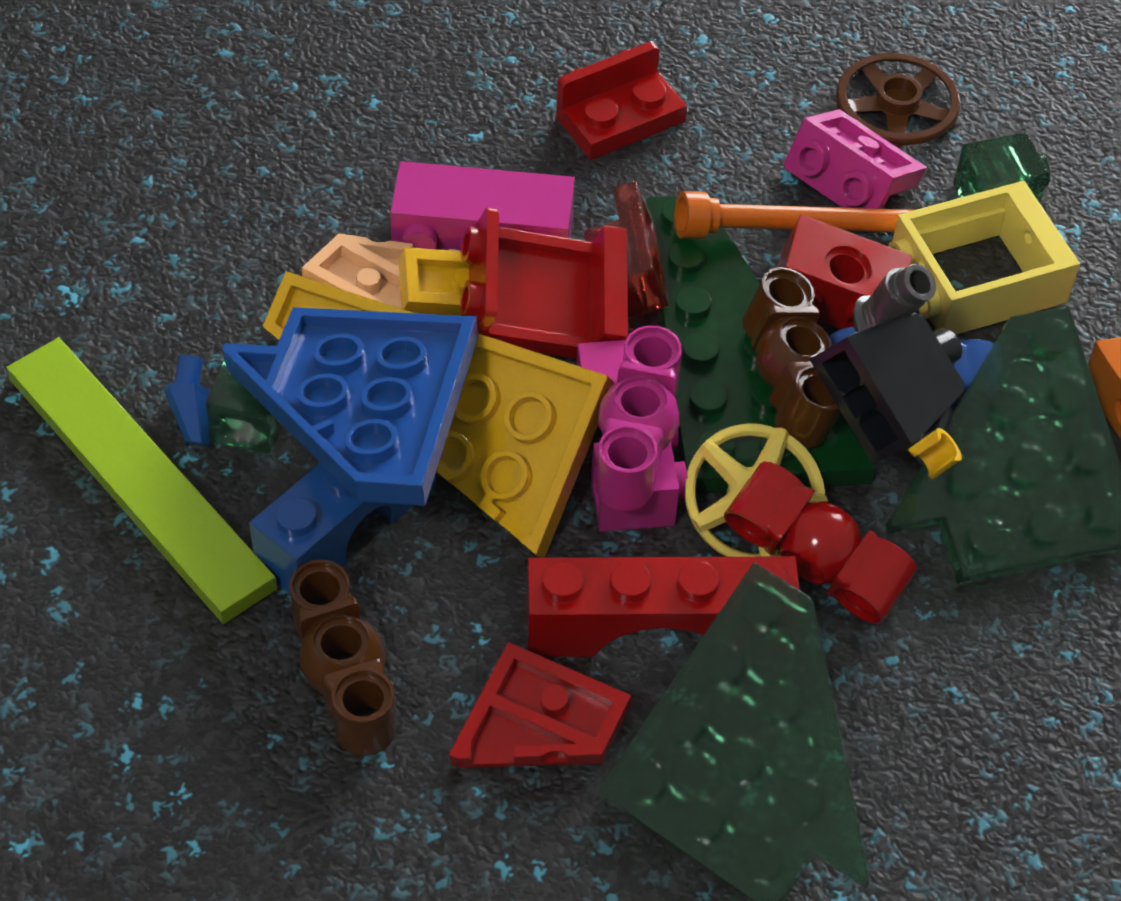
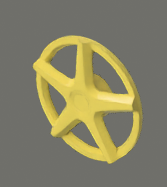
M750 423L725 428L707 439L697 450L687 469L688 479H686L684 489L689 517L703 540L725 557L771 556L761 547H758L759 554L746 553L731 548L716 538L710 529L726 522L724 512L759 464L766 461L780 465L785 448L802 464L809 478L811 489L815 491L809 502L827 501L821 472L815 460L799 441L789 435L786 429ZM745 436L768 439L752 467L743 466L718 446L728 440ZM706 460L729 486L724 497L699 513L696 503L695 486L699 469L703 461ZM778 547L772 556H780Z

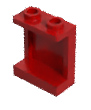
M488 207L483 211L475 227H467L462 241L461 260L463 263L469 264V280L465 282L461 293L460 315L476 316L478 334L537 353L577 359L578 343L627 339V229L604 225L593 242H586L499 227V209Z

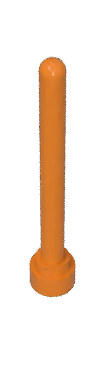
M681 191L675 203L674 224L676 234L680 239H705L708 233H717L719 228L793 230L800 214L845 231L894 232L898 215L914 210L720 204L717 198H709L707 192Z

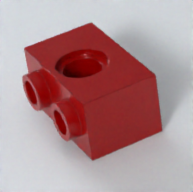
M800 214L782 249L777 268H791L804 275L814 288L815 297L812 304L819 309L820 318L818 321L839 329L854 327L852 313L857 300L862 296H871L885 275L892 269L910 266L912 255Z

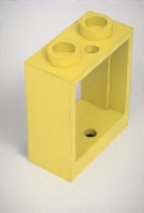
M1025 181L899 214L893 240L888 245V247L912 255L910 265L920 264L931 272L935 279L936 292L918 311L924 318L930 319L936 330L948 329L955 333V335L1067 303L1080 266V262ZM1000 236L1023 272L955 291L932 254Z

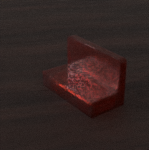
M636 181L613 188L619 220L604 224L606 226L627 229L628 318L669 306L653 217ZM604 225L585 231V241L593 242Z

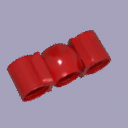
M766 461L760 463L724 512V518L728 525L745 540L764 548L771 556L778 546L780 556H796L797 573L800 577L814 584L832 583L826 591L827 595L835 598L846 610L856 617L872 624L882 623L916 574L918 567L915 561L899 546L889 540L878 537L871 529L862 540L859 525L847 512L827 501L809 502L815 493L814 490L805 487L795 475L780 465Z

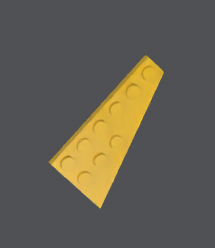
M286 271L263 323V327L279 340L293 307L398 313L414 312ZM478 334L479 337L436 472L520 540L540 558H545L597 429L599 406L615 382L607 375Z

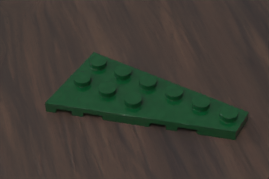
M677 196L648 197L646 199L645 215L661 325L663 328L673 332L681 342L682 353L675 398L680 418V425L678 427L681 461L685 462L687 470L700 446L711 436L725 428L748 423L768 425L776 428L775 415L777 409L771 405L769 400L773 389L765 383L756 367V351H753L751 346L752 339L747 336L742 323V318L759 286V282L725 228H719L717 233H708L705 239H680L676 234L674 224ZM840 414L825 441L819 446L806 449L815 460L821 472L824 486L873 484L876 468L844 417ZM755 436L738 437L728 440L718 447L743 466L752 467L768 439ZM785 448L780 466L795 475L805 487H811L802 464ZM704 460L697 475L695 493L727 492L728 483Z

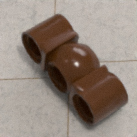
M778 267L770 269L763 276L742 318L743 329L747 336L752 339L751 346L753 351H756V367L765 383L773 389L769 400L771 405L777 409L775 415L776 428L782 427L786 429L789 435L799 441L805 448L819 446L825 441L841 414V411L809 360L833 344L825 330L817 324L820 312L812 304L815 294L810 281L804 275L791 268Z
M323 559L309 561L298 567L292 574L289 583L294 627L302 639L299 653L301 671L316 692L324 695L325 708L327 713L334 719L336 739L341 747L355 755H375L390 745L396 732L393 685L387 676L384 675L386 659L384 643L367 620L360 618V606L357 599L351 595L349 576L344 568L333 561ZM322 600L331 601L330 603L325 605L312 604L316 601ZM343 653L354 655L344 660H337L331 658L337 654ZM362 708H370L377 711L369 716L362 717L351 714Z

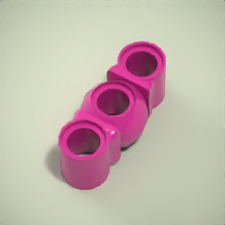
M643 326L635 329L628 335L624 343L623 362L619 365L617 383L610 387L598 409V424L602 438L598 445L596 493L605 505L618 511L639 509L649 502L654 491L655 473L659 469L661 451L667 448L680 425L679 409L675 395L677 393L681 362V342L673 332L660 326Z

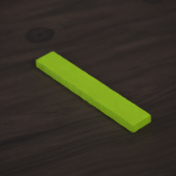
M60 337L6 367L9 379L222 624L227 623L277 590L276 577Z

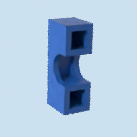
M319 463L249 522L253 552L276 577V583L290 594L289 583L292 574L299 566L309 561L320 559L333 561L341 567L348 563L347 546L350 537L359 523L370 512L376 510L393 524L414 505L359 502ZM436 473L430 491L437 486Z

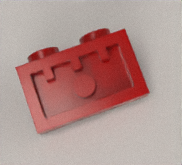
M652 41L624 50L617 55L584 68L576 69L558 79L556 118L590 160L686 122L687 105L658 72L660 50Z

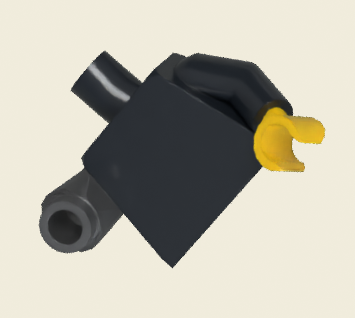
M912 264L906 268L892 269L885 275L871 296H862L857 300L852 313L855 333H852L809 360L872 464L911 445L908 449L913 457H916L918 462L927 467L928 476L933 480L962 460L957 444L948 433L954 416L951 405L964 392V382L953 365L961 359L963 351L961 342L955 333L944 328L933 332L924 316L913 313L934 296L936 283L933 275L926 267L920 264Z

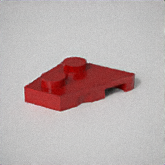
M508 642L449 753L451 764L459 768L603 764L632 706L631 695Z

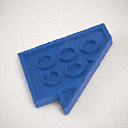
M293 307L277 346L225 343L222 351L226 369L359 502L425 506L479 335L476 316Z

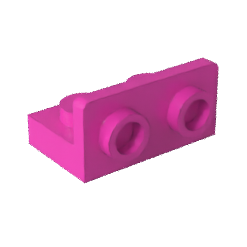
M840 109L804 118L784 162L785 169L844 208L883 209L890 195L918 187L927 169L926 166Z

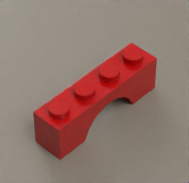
M796 556L528 558L527 647L528 651L542 657H594L605 645L614 639L637 631L661 628L681 629L704 635L715 641L722 648L726 656L793 655L802 614Z

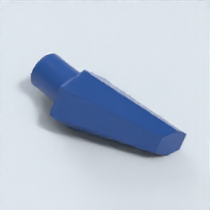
M179 355L175 383L170 382L164 386V393L185 442L209 447V389L200 386L203 359L194 355Z

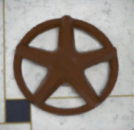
M902 53L875 54L855 62L841 76L836 91L837 110H842L897 148H901L903 145L929 142L942 136L952 126H955L960 111L958 89L947 73L925 59ZM904 62L919 66L922 70L913 77L905 74H891L887 76L876 63ZM861 69L877 92L872 96L848 99V83L852 76ZM936 77L945 84L951 98L949 110L921 99L922 92ZM856 113H885L888 131L867 123ZM912 115L940 122L924 131L906 133L908 117Z

